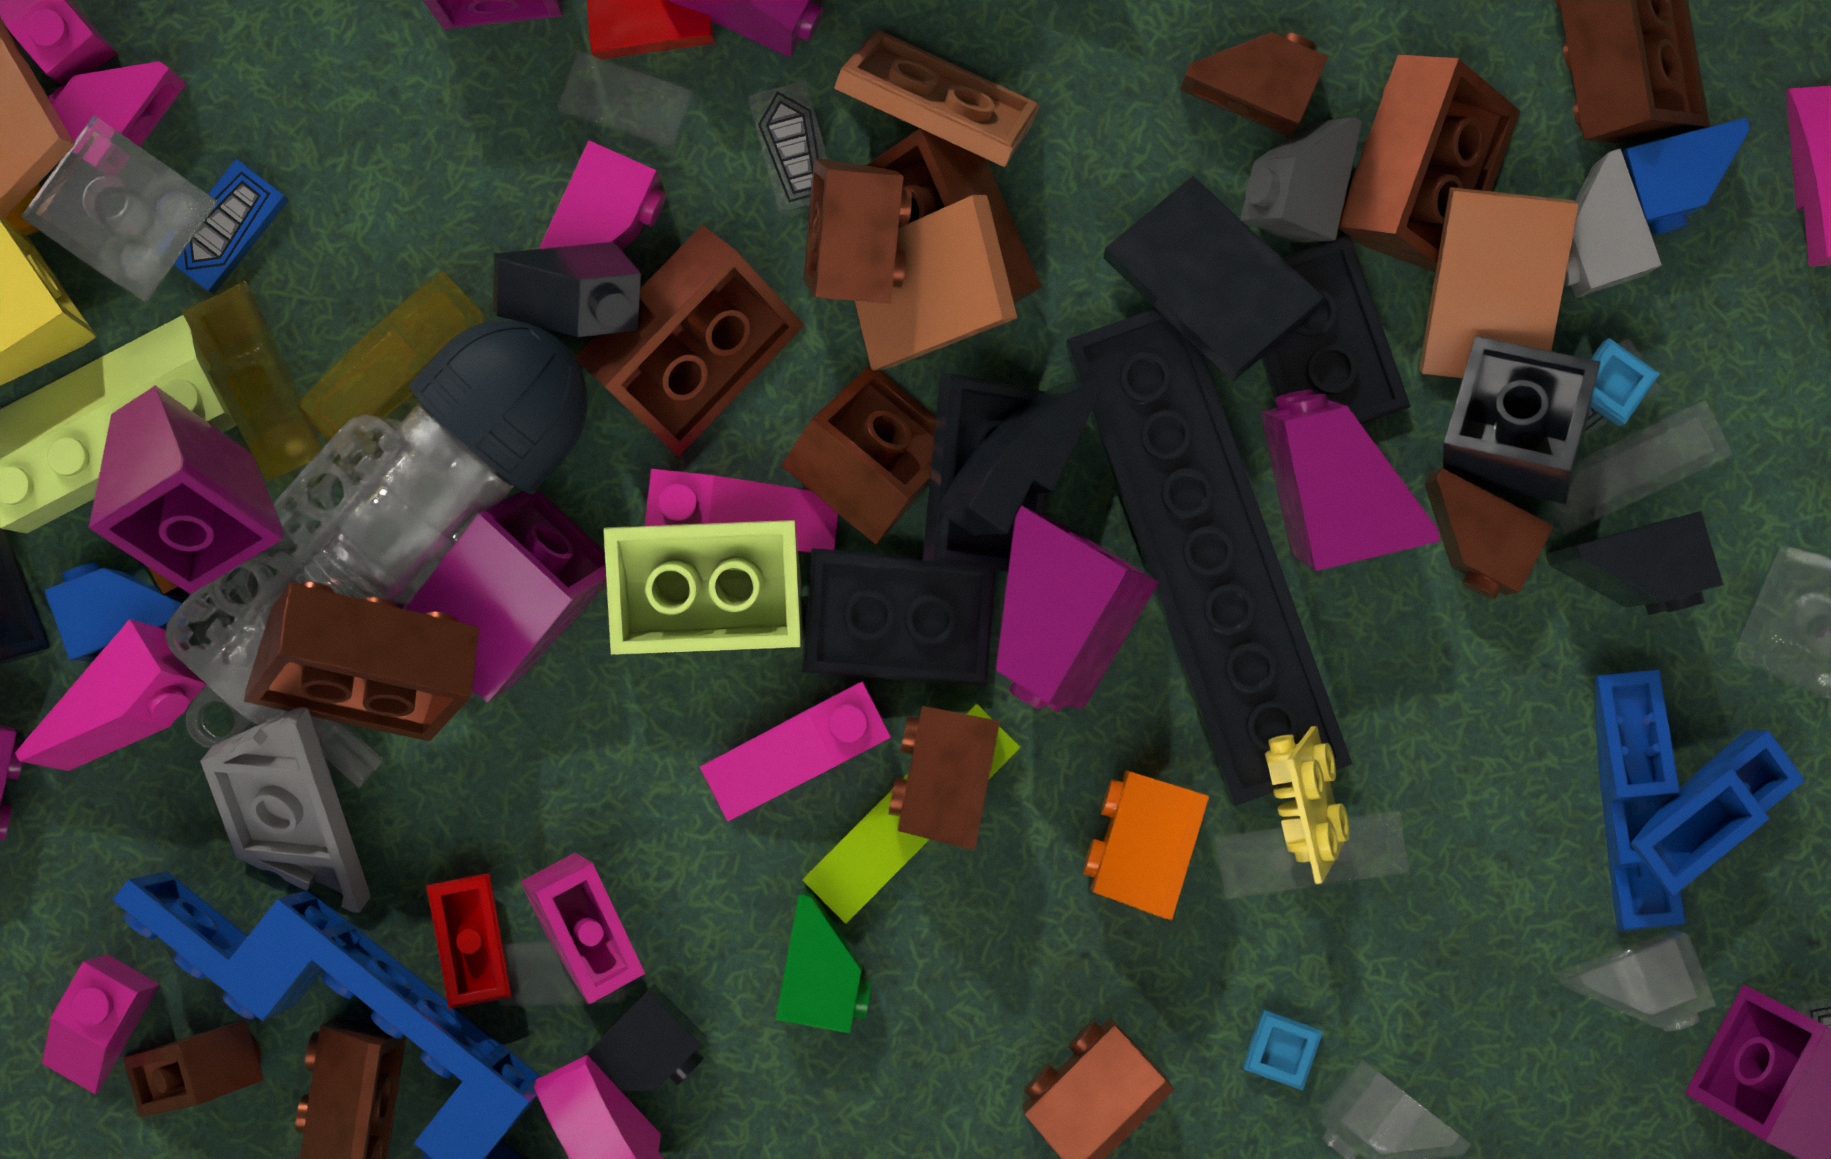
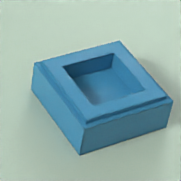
M1608 338L1602 342L1590 359L1601 362L1591 407L1617 426H1622L1626 424L1660 373Z
M1261 1009L1242 1068L1303 1091L1323 1031L1274 1012Z

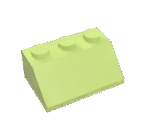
M795 520L604 528L611 655L801 647L803 639V614Z

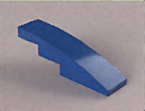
M1651 670L1597 675L1594 678L1598 765L1617 931L1686 924L1681 890L1674 896L1668 895L1631 845V842L1665 802L1671 796L1680 793L1660 671Z

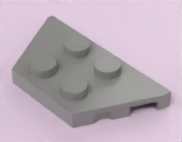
M298 707L213 745L200 762L236 858L261 870L275 872L285 881L306 891L316 881L343 894L342 908L360 913L370 898V892L308 708Z

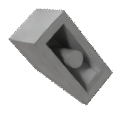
M1621 149L1608 152L1592 165L1575 200L1579 207L1564 281L1565 287L1571 285L1575 299L1645 276L1662 265Z

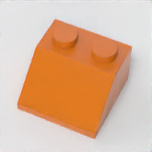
M1127 770L1124 771L1121 782L1111 779L1101 808V815L1110 817L1103 841L1092 840L1082 874L1092 877L1089 889L1093 893L1172 920L1209 796Z

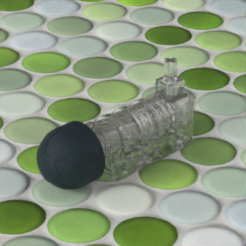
M500 320L476 325L451 339L409 384L411 391L420 402L403 421L362 415L354 417L338 431L273 503L284 529L283 539L237 566L236 568L242 569L231 581L226 583L229 574L236 568L192 593L176 610L167 624L166 639L168 647L177 658L207 684L192 701L186 714L187 730L195 742L203 747L211 748L219 742L251 729L255 724L260 725L289 712L244 702L246 687L271 609L289 582L295 584L304 582L321 583L332 588L334 593L359 599L368 597L384 598L394 602L397 608L404 609L478 513L501 502L515 485L529 494H534L538 487L551 476V473L556 467L561 465L579 440L588 410L587 387L583 373L574 356L562 342L547 331L523 322ZM360 431H364V432L359 436V438H357L359 432H360ZM339 454L341 459L338 463H335L334 458ZM362 455L363 458L357 463L356 461ZM328 473L319 482V484L311 490L312 484L315 481V479L319 477L321 474ZM354 475L358 476L362 480L358 482ZM339 480L344 488V496L340 504L335 497V486ZM296 501L298 505L291 509L292 504ZM321 501L326 510L321 509L317 504ZM321 522V525L316 530L315 525ZM279 547L281 551L275 554V550ZM266 565L278 569V573L273 576ZM254 576L257 578L258 582L257 593L254 591L253 587ZM237 592L244 603L234 599ZM210 596L212 600L207 603L206 600ZM234 616L235 620L231 624L228 617ZM189 621L196 622L195 632L200 645L192 647L188 642L193 634L192 630L187 626ZM213 701L226 704L233 712V728L224 737L214 736L209 733L203 723V712L207 705ZM311 716L324 757L353 784L360 788L368 778L376 773L384 760L351 731L345 723Z

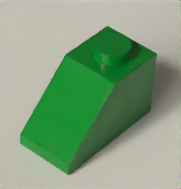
M801 890L798 895L776 1020L850 1033L853 1017L866 1019L872 982L860 980L863 967L862 962L814 892Z

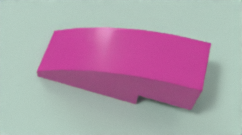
M1831 86L1789 88L1786 90L1795 202L1796 210H1804L1809 267L1831 265Z
M588 1055L536 1079L534 1090L569 1159H664L659 1153L661 1134Z

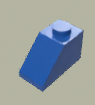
M1747 118L1634 146L1622 152L1652 236L1670 233L1687 227L1689 225L1687 217L1707 205L1750 130Z
M97 562L81 565L62 574L64 583L44 590L68 658L74 661L95 660L129 619L172 631L205 618L200 606L181 597L163 595L160 588L123 571L100 568Z

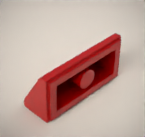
M587 0L590 48L595 60L715 44L710 15L674 4L670 1Z
M490 873L427 885L448 1009L511 997Z

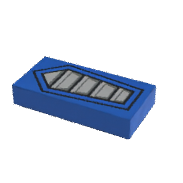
M235 159L160 255L214 295L289 199L238 159Z

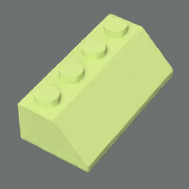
M189 313L158 327L0 409V529L27 534L95 498L111 414L155 385L220 432H224L244 421Z

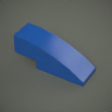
M1746 730L1679 788L1680 793L1671 796L1642 828L1631 842V845L1668 895L1674 896L1768 821L1769 817L1765 812L1803 783L1805 779L1769 730Z

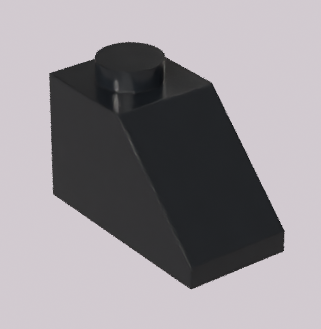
M615 242L494 253L493 311L499 317L576 337L638 330L641 273Z
M654 984L584 1056L588 1055L619 1090H657L669 1077L679 1085L703 1061L704 1057L697 1049L702 1045L707 1036Z

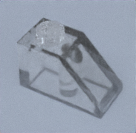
M1667 929L1555 972L1560 985L1656 1028L1662 1027L1665 1032L1677 1031L1694 1025L1700 1020L1698 1012L1716 1006L1689 935L1673 929Z
M1362 1058L1357 1060L1315 1115L1328 1129L1323 1135L1322 1140L1346 1159H1355L1358 1154H1361L1366 1159H1434L1464 1155L1472 1145Z

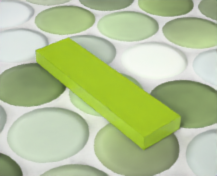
M975 704L966 713V715L993 720L978 704ZM1000 726L989 779L1020 748ZM909 772L902 779L907 780ZM893 788L802 879L845 924L930 840L898 831L900 817L888 815Z

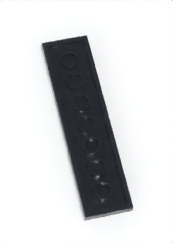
M1156 308L1067 339L1065 344L1078 380L1096 378L1104 384L1091 411V416L1149 576L1159 581L1155 588V593L1232 805L1237 806L1273 793L1276 787L1286 784L1272 785L1265 753L1270 751L1268 741L1274 737L1293 735L1295 744H1299L1310 727L1317 726L1321 744L1328 743L1331 746L1336 770L1353 764L1203 353Z

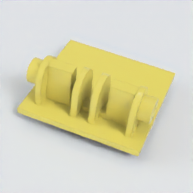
M1312 726L1299 744H1295L1293 735H1282L1268 741L1270 751L1265 753L1272 785L1286 783L1273 790L1275 798H1296V800L1286 802L1278 807L1279 815L1284 816L1281 823L1287 851L1295 854L1297 862L1310 861L1315 884H1321L1335 860L1338 859V855L1344 846V841L1349 840L1350 828L1344 805L1342 803L1335 804L1330 781H1334L1336 778V766L1331 746L1328 743L1321 744L1318 727Z

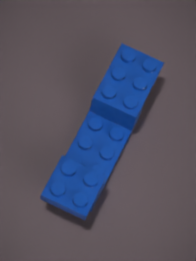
M169 871L128 879L112 899L127 911L124 915V920L130 927L149 939H155L158 936L176 951L173 955L175 962L192 976L199 979H205L207 976L226 991L223 995V1000L241 1016L248 1019H254L257 1016L260 1020L264 1021L296 1006L321 974L322 980L341 996L351 999L356 995L374 1010L371 1014V1019L383 1031L397 1039H401L405 1035L424 1051L420 1057L430 1069L446 1079H451L453 1075L462 1081L460 1086L414 1142L418 1148L425 1152L422 1159H524L505 1144L503 1140L538 1097L534 1086L536 1079L542 1076L459 1009H448V1003L444 997L311 890L277 899L249 935L245 934Z

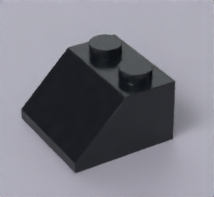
M1475 336L1444 440L1443 468L1473 484L1566 504L1583 443L1601 362Z
M1701 511L1546 553L1549 566L1625 608L1645 605L1648 615L1667 611V613L1705 603L1702 591L1723 585Z

